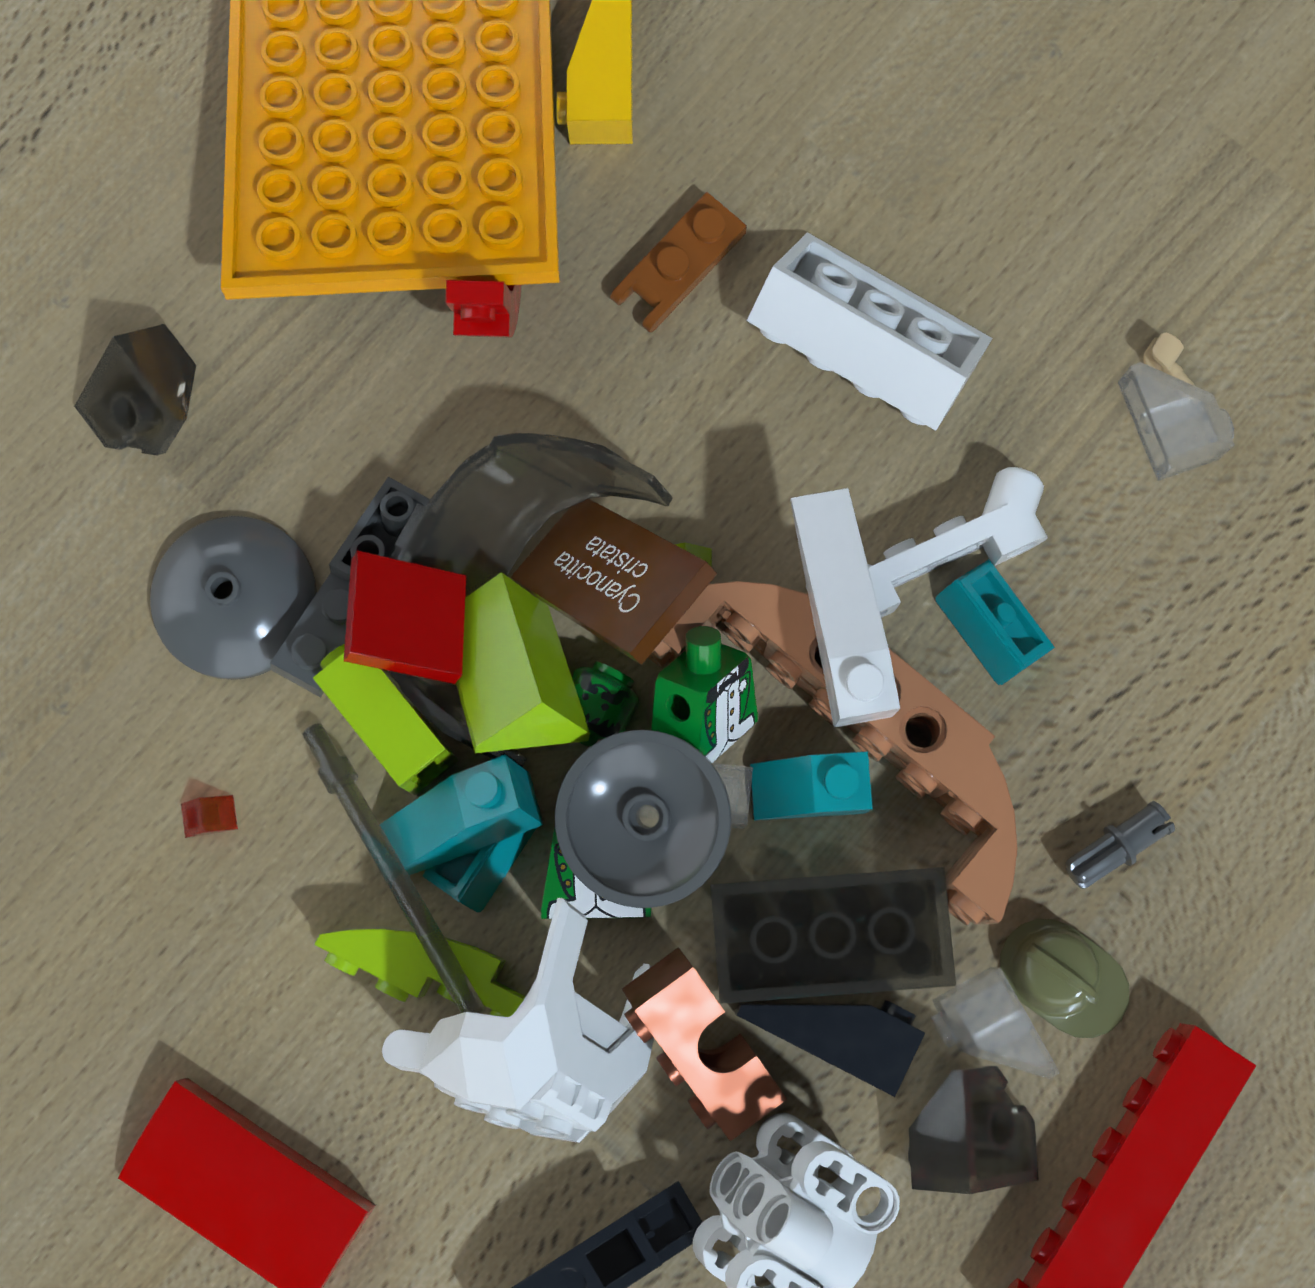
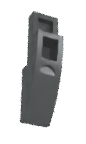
M387 477L329 563L331 573L270 662L273 672L321 698L324 692L313 677L323 670L320 666L321 661L331 651L345 644L352 558L357 551L409 562L436 508V502Z

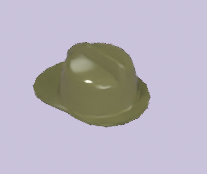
M1055 919L1032 920L1020 925L1007 937L1000 953V972L1007 989L1021 1003L1055 1028L1073 1037L1095 1038L1110 1032L1122 1021L1129 1005V983L1123 968L1109 953L1073 927Z

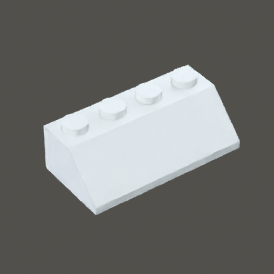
M808 232L773 265L747 319L749 323L760 328V332L767 339L791 346L806 355L808 361L817 368L834 371L853 382L854 387L862 394L872 398H880L898 408L901 414L910 422L918 425H927L934 430H937L993 339Z

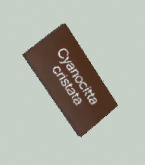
M580 494L513 573L511 578L542 602L642 665L717 573L703 559Z

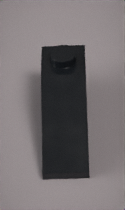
M884 1000L881 1009L869 1004L739 1003L735 1011L736 1016L893 1097L896 1096L925 1035V1032L912 1026L916 1017L915 1014L887 1000Z

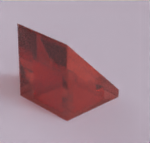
M233 795L199 797L181 804L185 838L238 829Z

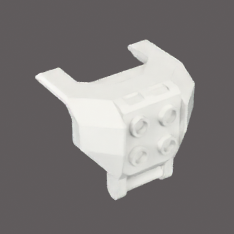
M557 898L536 980L512 1016L502 1017L464 1012L439 1020L431 1033L396 1030L386 1038L382 1054L388 1064L400 1070L418 1072L430 1078L434 1082V1087L449 1096L455 1097L454 1105L466 1110L485 1113L484 1120L489 1123L512 1129L521 1128L536 1136L580 1143L591 1131L596 1132L606 1122L608 1115L646 1073L654 1037L644 1043L624 1015V1013L632 1008L628 999L618 1022L574 991L573 976L588 920L583 913L566 900ZM643 963V966L635 972L633 980L652 966Z

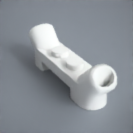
M1007 467L996 473L982 516L966 522L964 516L955 517L933 530L936 537L919 545H916L913 538L907 539L887 549L883 553L886 560L873 566L868 564L881 618L893 613L901 603L894 589L897 586L981 548H984L989 560L996 566L1045 541L1048 537L1035 515L1044 490V485L1040 478L1028 470L1018 467Z

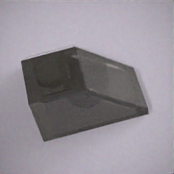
M165 324L115 335L108 344L74 407L104 447L118 450L131 447L141 449L143 454L156 456L164 454L187 419L196 364Z
M980 1066L952 1070L909 1127L908 1161L911 1167L912 1189L974 1194L1039 1180L1035 1120L1024 1105H1014L1005 1092L1008 1081L998 1066Z

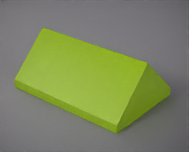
M502 572L465 598L463 670L461 678L456 682L475 753L588 741L590 732L549 606Z

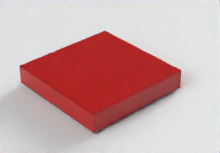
M357 551L351 560L344 662L456 684L461 678L463 670L466 575Z

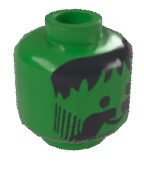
M595 661L592 668L580 667L576 669L572 675V680L590 732L589 740L579 743L590 748L598 740L601 741L626 730L638 707L639 698L631 689L634 680L604 663Z

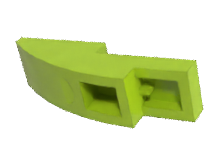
M359 929L320 934L314 944L328 952L324 961L329 965L352 976L356 975L359 968L376 976L379 979L375 988L402 1002H406L409 995L416 998L425 996L433 980L441 983L437 990L439 995L466 1008L472 999L492 1009L489 1015L512 1016L526 997L496 981L506 962L505 959L478 947L450 938L413 931Z

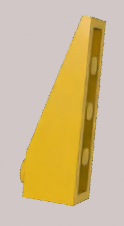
M632 0L591 1L567 68V91H557L558 125H567L570 145L633 144Z

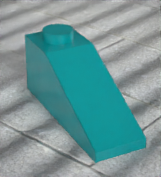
M502 755L451 775L373 828L384 879L386 882L391 883L544 824L530 773L508 756Z

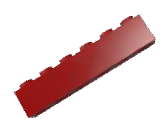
M1180 1023L1176 1030L1172 1027L1169 1028L1155 1046L1153 1057L1157 1059V1062L1146 1079L1139 1077L1128 1090L1122 1104L1127 1111L1116 1129L1111 1126L1108 1127L1098 1139L1092 1152V1156L1097 1160L1085 1179L1082 1177L1076 1178L1065 1193L1061 1206L1066 1211L1054 1230L1050 1227L1046 1228L1035 1242L1030 1255L1035 1262L1024 1280L1016 1278L1008 1288H1123L1257 1065L1196 1025Z

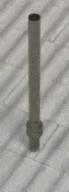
M318 723L308 727L302 735L320 765L318 775L328 793L337 795L459 1012H482L485 1008L358 788L356 784L358 774L347 756H340L322 724Z

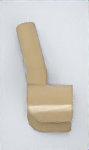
M1164 332L1159 338H1154L1146 349L1143 356L1144 365L1157 374H1166L1170 380L1174 381L1189 401L1196 406L1205 396L1184 373V369L1175 362L1183 351L1184 346L1175 336Z

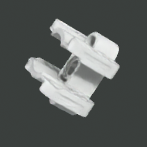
M787 1113L775 1114L767 1118L759 1128L756 1137V1147L759 1153L756 1157L751 1158L735 1151L728 1154L717 1166L710 1183V1195L718 1207L720 1215L704 1220L697 1228L693 1237L695 1256L710 1273L724 1281L727 1288H853L864 1274L874 1253L877 1234L887 1229L896 1219L900 1203L897 1190L879 1174L854 1159L839 1144L797 1117ZM782 1135L792 1138L802 1147L796 1155L777 1146V1142ZM820 1166L827 1167L839 1177L830 1184L818 1178V1170ZM869 1187H878L880 1190L878 1207L867 1216L857 1215L856 1202L859 1195ZM718 1239L725 1242L729 1240L740 1253L736 1254L733 1258L723 1251L716 1253L713 1246ZM755 1275L760 1277L764 1275L771 1284L764 1287L756 1286Z

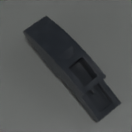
M677 1181L511 1288H627L692 1245L694 1234L703 1221L680 1182Z

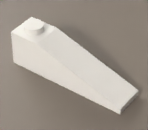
M849 489L791 498L790 502L833 726L839 727L893 717L900 709L890 652Z

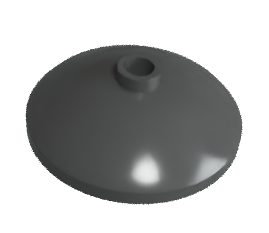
M227 516L216 518L188 530L166 551L159 562L152 581L150 593L151 615L163 644L176 659L198 673L218 679L238 680L251 678L272 670L270 662L317 594L316 580L304 552L281 529L251 517ZM223 582H232L233 591L231 595L225 599H218L216 595L218 586Z
M653 730L621 732L609 736L587 749L567 772L561 784L555 808L557 840L563 857L571 871L588 889L610 902L634 908H653L668 905L696 891L711 877L719 866L727 849L731 833L732 816L730 800L726 786L715 766L699 749L677 736ZM645 805L653 806L658 811L659 819L653 827L644 825L640 820L639 813Z

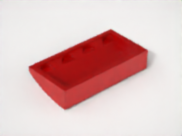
M188 1078L174 1081L139 1137L118 1177L122 1182L277 1288H323L376 1206Z

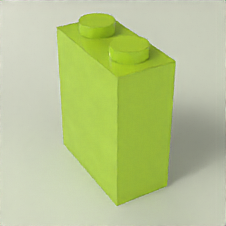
M345 644L337 647L321 661L320 666L323 670L316 674L313 679L397 785L416 796L459 760L387 670L344 662Z

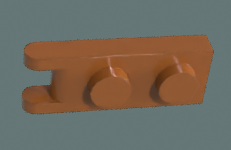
M706 192L611 293L610 299L617 305H621L633 292L637 293L654 308L642 323V326L649 333H652L746 234L747 225L711 194Z

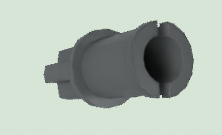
M1152 801L1147 807L1117 827L1113 825L1106 826L1103 829L1104 836L1067 860L1066 871L1078 887L1083 889L1088 888L1124 863L1128 866L1133 865L1137 861V854L1175 831L1173 822L1164 823L1171 819V817L1159 803Z

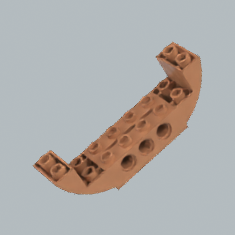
M734 581L709 584L648 657L656 665L663 668L667 662L671 663L686 651V633L690 629L698 626L715 628L721 621L727 626L723 631L724 635L734 645L745 653H749L754 648L770 662L766 670L777 681L788 689H792L797 684L813 698L809 706L821 718L833 725L823 669L820 668L815 660V656L820 653L808 593L805 594L774 584ZM889 649L900 709L890 718L846 725L856 734L852 742L862 752H868V757L872 760L879 762L884 757L900 771L896 779L912 794L922 799L927 793L944 808L940 812V816L959 833L966 836L971 830L977 835L975 840L935 888L946 896L940 904L967 926L970 922L975 925L998 924L1003 919L1013 887L1018 848L1015 812L1007 783L989 747V744L996 736ZM906 725L915 726L923 732L926 739L925 748L911 744L905 733Z

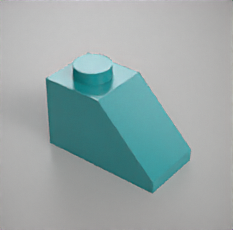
M868 752L807 755L750 764L754 821L866 814L873 809Z

